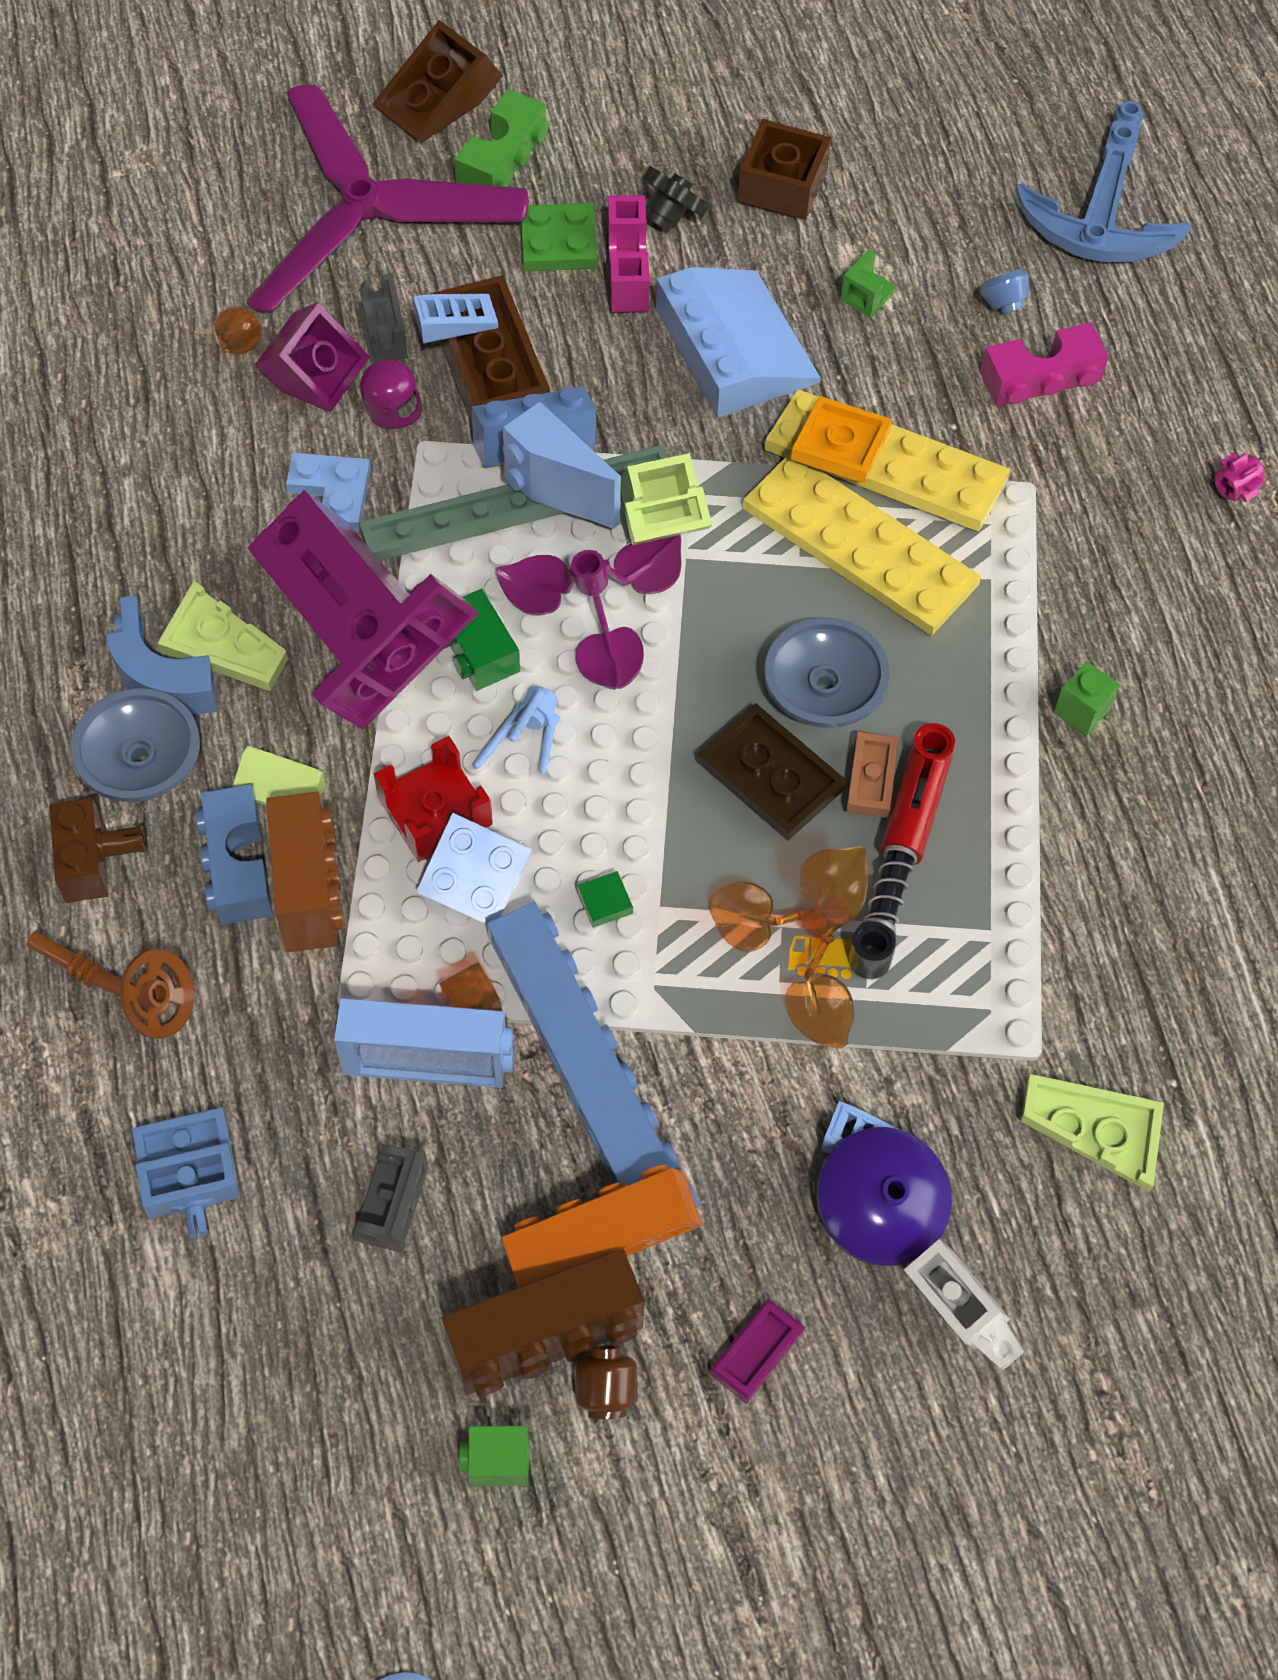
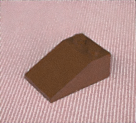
M438 20L372 105L422 143L481 104L503 75L486 54Z

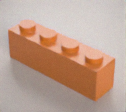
M659 1165L640 1174L642 1180L628 1186L625 1185V1182L608 1185L598 1191L599 1198L583 1203L582 1199L573 1200L556 1208L557 1215L545 1220H541V1217L537 1216L515 1224V1232L501 1238L517 1287L520 1288L624 1249L626 1256H629L703 1226L685 1173L674 1168L668 1169L667 1165Z

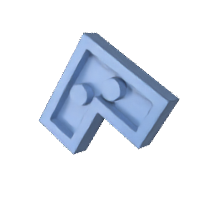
M292 453L286 482L287 491L290 494H300L305 490L312 496H323L322 503L346 520L355 532H360L359 522L362 521L371 472L370 459Z

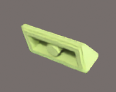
M247 746L242 754L233 787L252 784L257 803L267 806L266 798L318 791L321 797L326 787L322 771L251 746Z

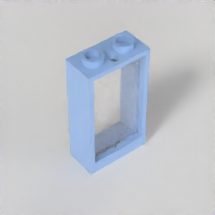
M340 998L334 1042L343 1075L503 1088L504 1072H513L515 1046H512L513 1028H506L504 1011Z

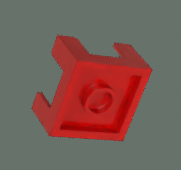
M450 736L431 745V763L397 780L393 765L373 773L377 797L418 863L434 854L452 813L485 828L493 825L491 799L481 785L475 790L461 769L459 750Z

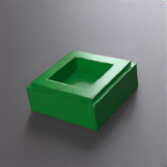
M618 871L577 885L578 895L593 928L633 914V905Z

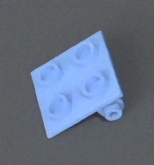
M452 813L416 892L487 924L501 917L532 849Z

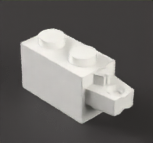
M940 1239L904 1269L966 1345L974 1350L978 1348L1003 1370L1024 1352L1007 1324L1010 1320L1008 1315L951 1248Z

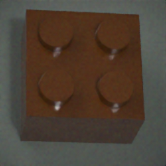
M762 119L740 168L737 201L807 220L828 169L832 137Z

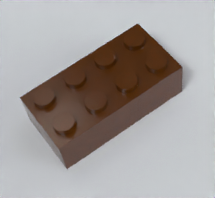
M503 275L430 293L489 294L495 311L498 328L440 340L471 423L473 406L484 405L491 401L522 398L529 394L550 392L544 373ZM482 308L475 309L476 316H484ZM467 311L460 312L461 316H468Z
M624 1249L442 1316L447 1345L465 1395L476 1392L477 1396H485L500 1390L504 1386L503 1381L519 1375L522 1376V1379H530L546 1372L549 1369L548 1364L563 1358H566L567 1362L578 1361L591 1354V1347L608 1341L612 1345H619L635 1338L638 1335L637 1330L643 1328L645 1301Z

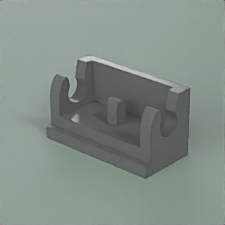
M392 273L382 275V288L379 291H370L367 280H364L360 285L362 301L358 302L370 364L384 359H408L405 329Z
M382 1145L365 1202L352 1235L353 1241L402 1253L428 1171L426 1152L413 1151L393 1145Z

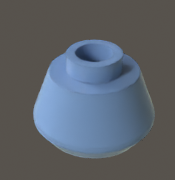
M1018 269L982 283L980 295L993 310L1001 308L1003 315L1023 308L1022 300L1029 297V274L1023 269Z

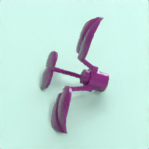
M681 535L637 545H632L631 543L625 546L616 556L614 561L615 569L610 566L608 560H603V557L597 551L583 550L573 557L571 569L569 570L567 565L556 556L535 555L511 565L497 567V575L501 588L508 600L517 609L529 615L540 616L556 611L561 605V593H570L574 583H576L577 589L581 593L592 596L602 634L590 635L580 643L576 651L577 667L580 673L594 684L612 690L622 689L629 685L639 674L644 661V647L639 635L629 627H620L611 632L609 631L600 594L608 585L607 574L623 586H627L632 582L634 588L643 594H656L666 591L676 583L681 572L682 538Z

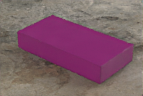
M768 1298L710 1369L709 1375L747 1404L804 1333L805 1327Z

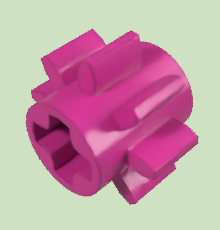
M1232 453L1219 462L1222 468L1215 471V485L1224 498L1234 502L1242 498L1246 503L1260 494L1258 487L1264 484L1265 473L1258 459L1246 453L1239 457Z

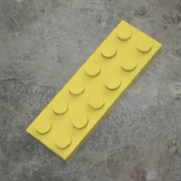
M797 389L766 438V451L782 457H786L792 451L818 396ZM892 424L891 431L865 484L824 470L822 471L979 532L1007 483L1011 469Z
M791 452L743 499V509L930 636H933L979 586L981 575L822 470L791 460Z

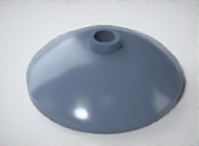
M813 618L790 626L774 640L766 656L764 677L771 698L787 715L807 725L835 728L856 723L870 715L879 706L888 687L889 664L879 642L860 626L836 618ZM828 685L830 689H822L818 686Z
M147 688L122 690L96 702L78 721L71 740V756L81 780L97 794L121 802H140L154 799L177 787L193 769L200 749L198 727L189 709L172 695ZM140 756L147 757L143 761L135 762V760Z

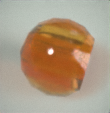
M230 307L220 312L215 320L214 337L218 345L225 352L244 355L254 350L261 340V325L256 317L246 308Z

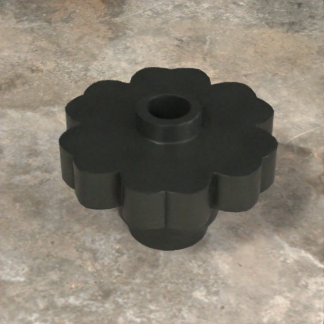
M648 166L641 177L656 188L646 205L648 207L646 217L668 232L673 224L677 226L687 209L703 218L711 206L690 191L692 183L676 173L669 178L659 170Z

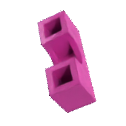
M645 195L608 196L611 312L649 311L650 281L648 252H646L647 222Z
M1092 322L1056 330L1050 352L1051 358L1033 356L1026 350L1021 339L985 347L980 373L995 405L1016 404L1029 398L1045 394L1053 395L1062 390L1079 386L1086 387L1102 381L1109 356Z

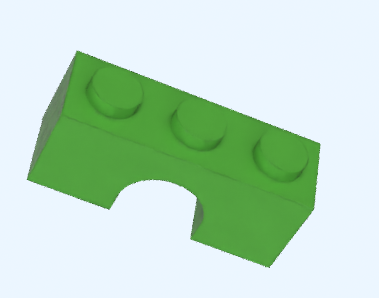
M508 89L490 112L492 139H495V141H486L472 135L454 158L456 183L509 187L513 174L520 165L526 164L531 150L537 142H542L546 137L549 123L546 121V104Z

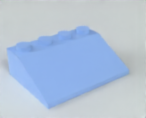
M690 267L656 279L655 309L717 418L795 392L797 389L800 390L820 383L821 377L757 270Z

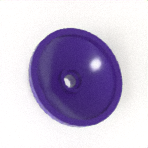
M874 1127L853 1133L831 1150L821 1167L817 1181L818 1211L828 1234L842 1250L857 1260L868 1264L896 1266L917 1259L941 1238L950 1218L952 1204L951 1188L941 1161L923 1141L903 1130L889 1127ZM889 1184H894L899 1188L900 1196L898 1199H893L889 1196L887 1190Z

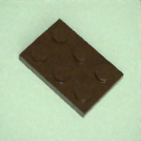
M757 703L698 753L697 762L788 841L839 796L847 786V780Z

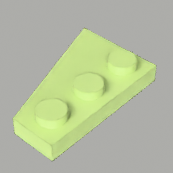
M195 580L157 643L161 653L178 659L209 655L214 672L270 692L288 661L287 651L251 623L246 624L232 613L229 606L221 600L217 602Z
M1033 1074L1029 1075L1022 1110V1123L1150 1193L1152 1190L1164 1102Z

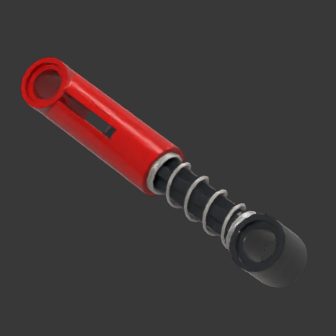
M925 724L914 735L910 754L880 848L886 861L879 868L880 880L873 886L876 893L875 897L868 902L870 914L864 917L863 922L855 930L852 937L848 962L855 974L864 979L873 980L881 978L888 972L892 964L897 938L895 923L899 922V919L896 917L898 908L904 905L901 898L904 889L909 888L906 882L909 873L914 871L911 865L919 864L922 861L955 749L956 739L953 732L942 724ZM933 749L937 751L938 754H931L926 750ZM920 778L928 780L922 800L919 801L914 799ZM867 946H873L878 948L882 953L878 955H870L866 953L862 948Z

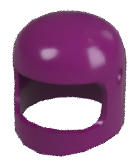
M384 359L371 364L364 371L360 381L361 395L367 414L374 424L381 428L398 429L409 426L420 418L423 410L420 394L415 388V377L407 365L398 360ZM414 394L417 398L415 410L408 417L400 418L397 408L407 402Z

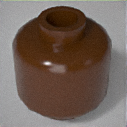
M601 1345L591 1347V1356L581 1358L575 1365L576 1402L580 1408L588 1411L589 1418H622L626 1416V1410L637 1403V1365L633 1358L620 1355L619 1346Z

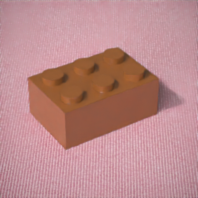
M319 791L266 798L275 914L286 953L338 946L337 930L345 929L342 903H340L339 898L341 883L335 857L337 842L330 807L322 808Z

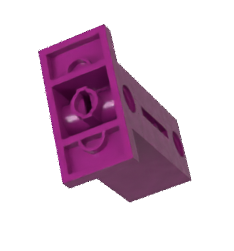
M305 490L292 500L287 508L248 547V550L341 663L323 679V682L312 695L320 705L361 729H364L479 614L471 603L432 574L423 582L417 584L409 595L348 522Z

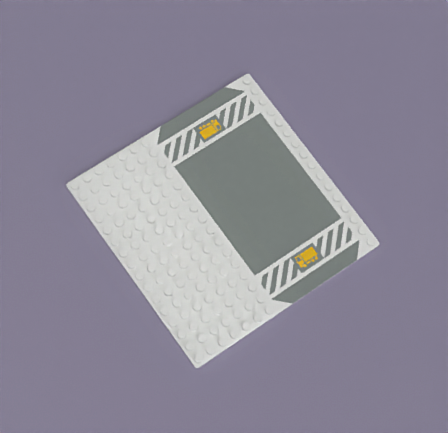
M422 441L417 446L408 509L506 485L508 482L504 476L505 464L485 468L473 444ZM596 453L603 460L623 455ZM691 459L698 484L695 488L703 486L712 526L709 529L681 535L682 565L676 583L661 593L643 594L634 588L632 582L627 586H623L607 574L608 585L600 594L609 631L611 632L620 627H629L639 635L644 647V661L639 674L629 685L616 690L590 682L580 673L577 667L576 651L580 643L590 635L602 634L592 596L581 593L577 589L576 583H574L570 593H561V605L556 611L540 616L529 615L517 609L508 600L501 588L497 567L511 565L535 555H552L560 558L569 570L571 569L572 559L577 553L583 550H594L601 554L603 560H608L610 566L615 569L614 561L616 556L625 546L632 543L623 509V498H620V524L615 528L569 513H563L401 556L398 582L409 595L413 588L420 582H423L430 574L461 597L482 588L519 649L520 672L476 691L469 678L463 680L460 677L454 664L453 657L455 654L451 647L444 648L379 713L337 998L338 1005H340V998L504 1011L505 1022L532 1024L489 940L487 924L416 892L432 856L419 863L417 862L377 797L373 773L393 765L397 780L431 763V745L450 736L459 750L461 769L475 790L481 785L491 799L493 825L487 827V829L532 849L501 916L534 901L541 914L549 912L559 933V936L554 938L561 951L569 950L576 963L578 973L574 977L580 989L587 986L594 997L598 1011L593 1014L600 1027L607 1024L610 1030L1028 1061H1034L1040 1057L1042 1052L1037 542L1036 487L1034 484L1007 481L981 530L978 532L829 475L981 575L979 586L933 636H930L743 509V499L777 465ZM836 618L854 623L870 633L883 648L889 664L888 687L879 706L864 719L847 726L835 728L807 725L787 715L771 698L764 677L765 661L769 648L784 630L808 619ZM828 685L818 686L822 689H830ZM531 686H541L555 694L558 699V705L554 713L560 717V720L554 731L550 758L545 773L539 772L540 755L546 728L544 726L539 730L525 727L515 742L509 741L508 738L513 730L512 728L479 769L473 768V762L512 714L517 703L523 700ZM755 703L847 780L846 789L789 841L697 762L698 753ZM925 724H942L953 732L956 739L955 749L922 861L919 864L911 865L914 871L909 873L906 883H908L909 888L904 889L901 898L904 905L898 908L896 917L899 919V922L895 923L897 938L892 964L888 972L881 978L873 980L864 979L855 974L848 962L852 937L855 930L863 922L864 917L870 914L868 902L875 897L876 893L873 886L880 880L879 868L886 861L880 848L910 754L914 735ZM858 731L899 737L888 818L846 812ZM933 749L926 750L931 754H938V752ZM920 778L914 799L922 800L928 779ZM618 871L633 905V914L593 928L578 895L577 885ZM867 946L862 948L866 953L870 955H878L882 953L878 948L873 946Z

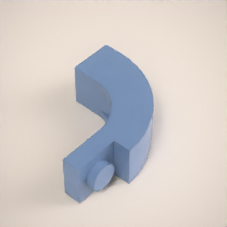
M137 596L120 597L121 614L114 615L116 633H108L106 638L117 673L126 688H147L165 692L181 701L192 715L218 712L215 677L209 655L171 659L155 654L145 644L144 620Z

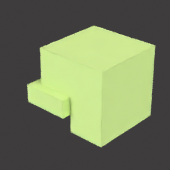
M690 453L627 466L621 476V493L632 545L709 529L712 526L703 486L695 488L698 484Z

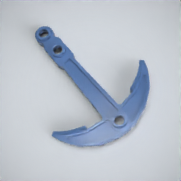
M1126 101L1116 109L1103 154L1104 164L1084 219H1078L1058 212L1060 206L1058 201L1039 194L1024 183L1017 184L1016 186L1018 202L1029 223L1049 242L1073 255L1101 262H1135L1164 253L1182 241L1191 231L1192 226L1188 222L1179 224L1148 222L1143 225L1141 231L1120 229L1114 225L1126 169L1131 164L1144 117L1142 108L1138 103Z

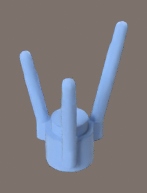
M531 686L523 700L517 703L512 714L473 762V768L479 769L512 728L513 730L508 738L509 741L515 742L525 727L539 730L544 726L546 728L540 755L539 772L545 773L550 758L554 731L560 720V717L554 713L558 705V699L555 694L544 687Z

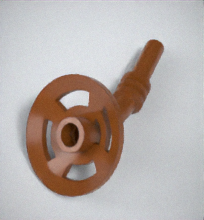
M37 931L33 932L26 945L29 948L67 969L68 976H75V980L79 982L84 981L83 983L87 987L95 985L120 996L122 1010L127 1021L133 1029L145 1037L159 1039L176 1034L184 1027L192 1013L194 984L191 974L185 963L170 951L153 949L140 953L129 963L121 978L102 970V964L98 962L94 964V960L90 957L86 958L85 954L80 952L76 955ZM146 963V973L141 974L132 983L131 979L135 971L142 964ZM162 964L172 972L178 987L174 988L170 976L160 969ZM170 1002L177 1004L171 1019L161 1026L157 1016L167 1009ZM132 1008L140 1018L144 1019V1024L138 1020V1018L133 1013Z

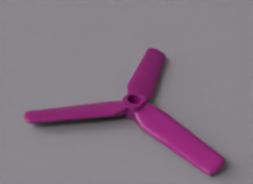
M310 84L295 86L287 91L288 97L325 175L342 192L343 199L312 226L249 296L246 303L249 307L259 312L273 311L355 230L362 220H374L380 217L399 222H521L525 219L528 212V193L526 189L516 187L406 178L374 181L369 178V169L321 89L316 85Z

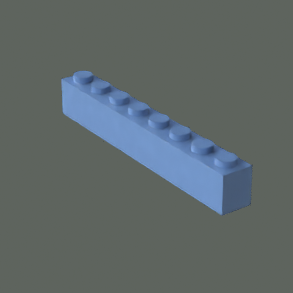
M534 901L488 922L489 940L613 1184L625 1182V1185L628 1186L642 1180L640 1175L642 1172L659 1165H667L668 1169L678 1167L679 1162L668 1141L661 1144L654 1131V1128L658 1127V1122L648 1102L640 1104L633 1089L638 1087L631 1068L627 1063L620 1065L613 1052L618 1049V1046L607 1024L600 1027L593 1014L598 1011L592 993L587 986L580 989L574 977L578 973V969L568 949L561 951L554 938L559 936V933L549 912L541 914ZM688 1182V1184H689V1186H690V1189H691V1192H692V1195H693V1198H694V1201H695L696 1206H697V1208H698V1207H700V1203H699L698 1197H697V1195H696V1193H695L693 1187H692L691 1184Z

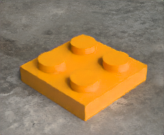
M819 396L792 448L791 460L865 484L891 431L893 419Z

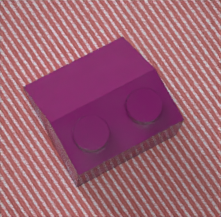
M317 302L297 310L291 315L255 365L281 392L329 412L333 410L366 364L369 355L330 313Z

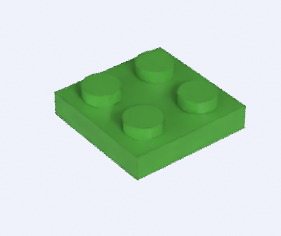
M594 203L529 205L527 215L521 221L524 271L597 269Z

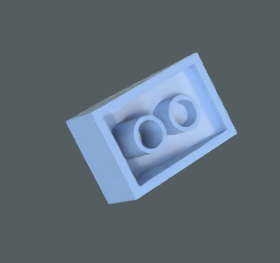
M538 402L503 427L504 476L514 490H521L531 501L611 528H615L620 524L621 476L541 402Z

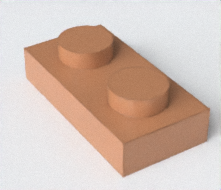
M857 732L846 812L889 817L899 737Z

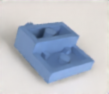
M223 1107L132 1128L138 1162L136 1169L142 1206L148 1218L153 1219L174 1213L185 1214L189 1232L188 1237L190 1239H199L196 1221L201 1237L207 1236L209 1232L207 1230L204 1209L216 1203L241 1198Z

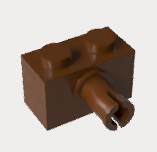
M93 798L49 804L54 875L65 903L109 897L106 861L111 856L146 852V846L143 844L145 843L142 825L103 831L102 820Z

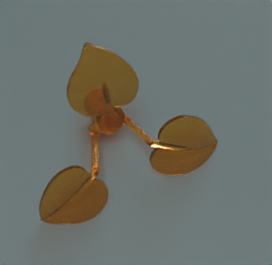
M865 847L826 849L809 856L801 866L800 887L804 896L814 904L796 913L771 917L770 915L773 910L771 895L762 887L750 882H734L714 891L708 900L712 918L722 937L728 944L738 950L746 952L756 951L769 942L771 937L770 925L778 926L798 920L802 921L803 929L808 935L821 938V943L805 971L804 977L806 982H795L788 987L786 992V1008L792 1023L810 1040L831 1048L845 1047L848 1044V1036L855 1013L851 993L846 985L831 975H820L814 979V973L828 945L834 942L832 933L856 918L864 906L868 888V862Z

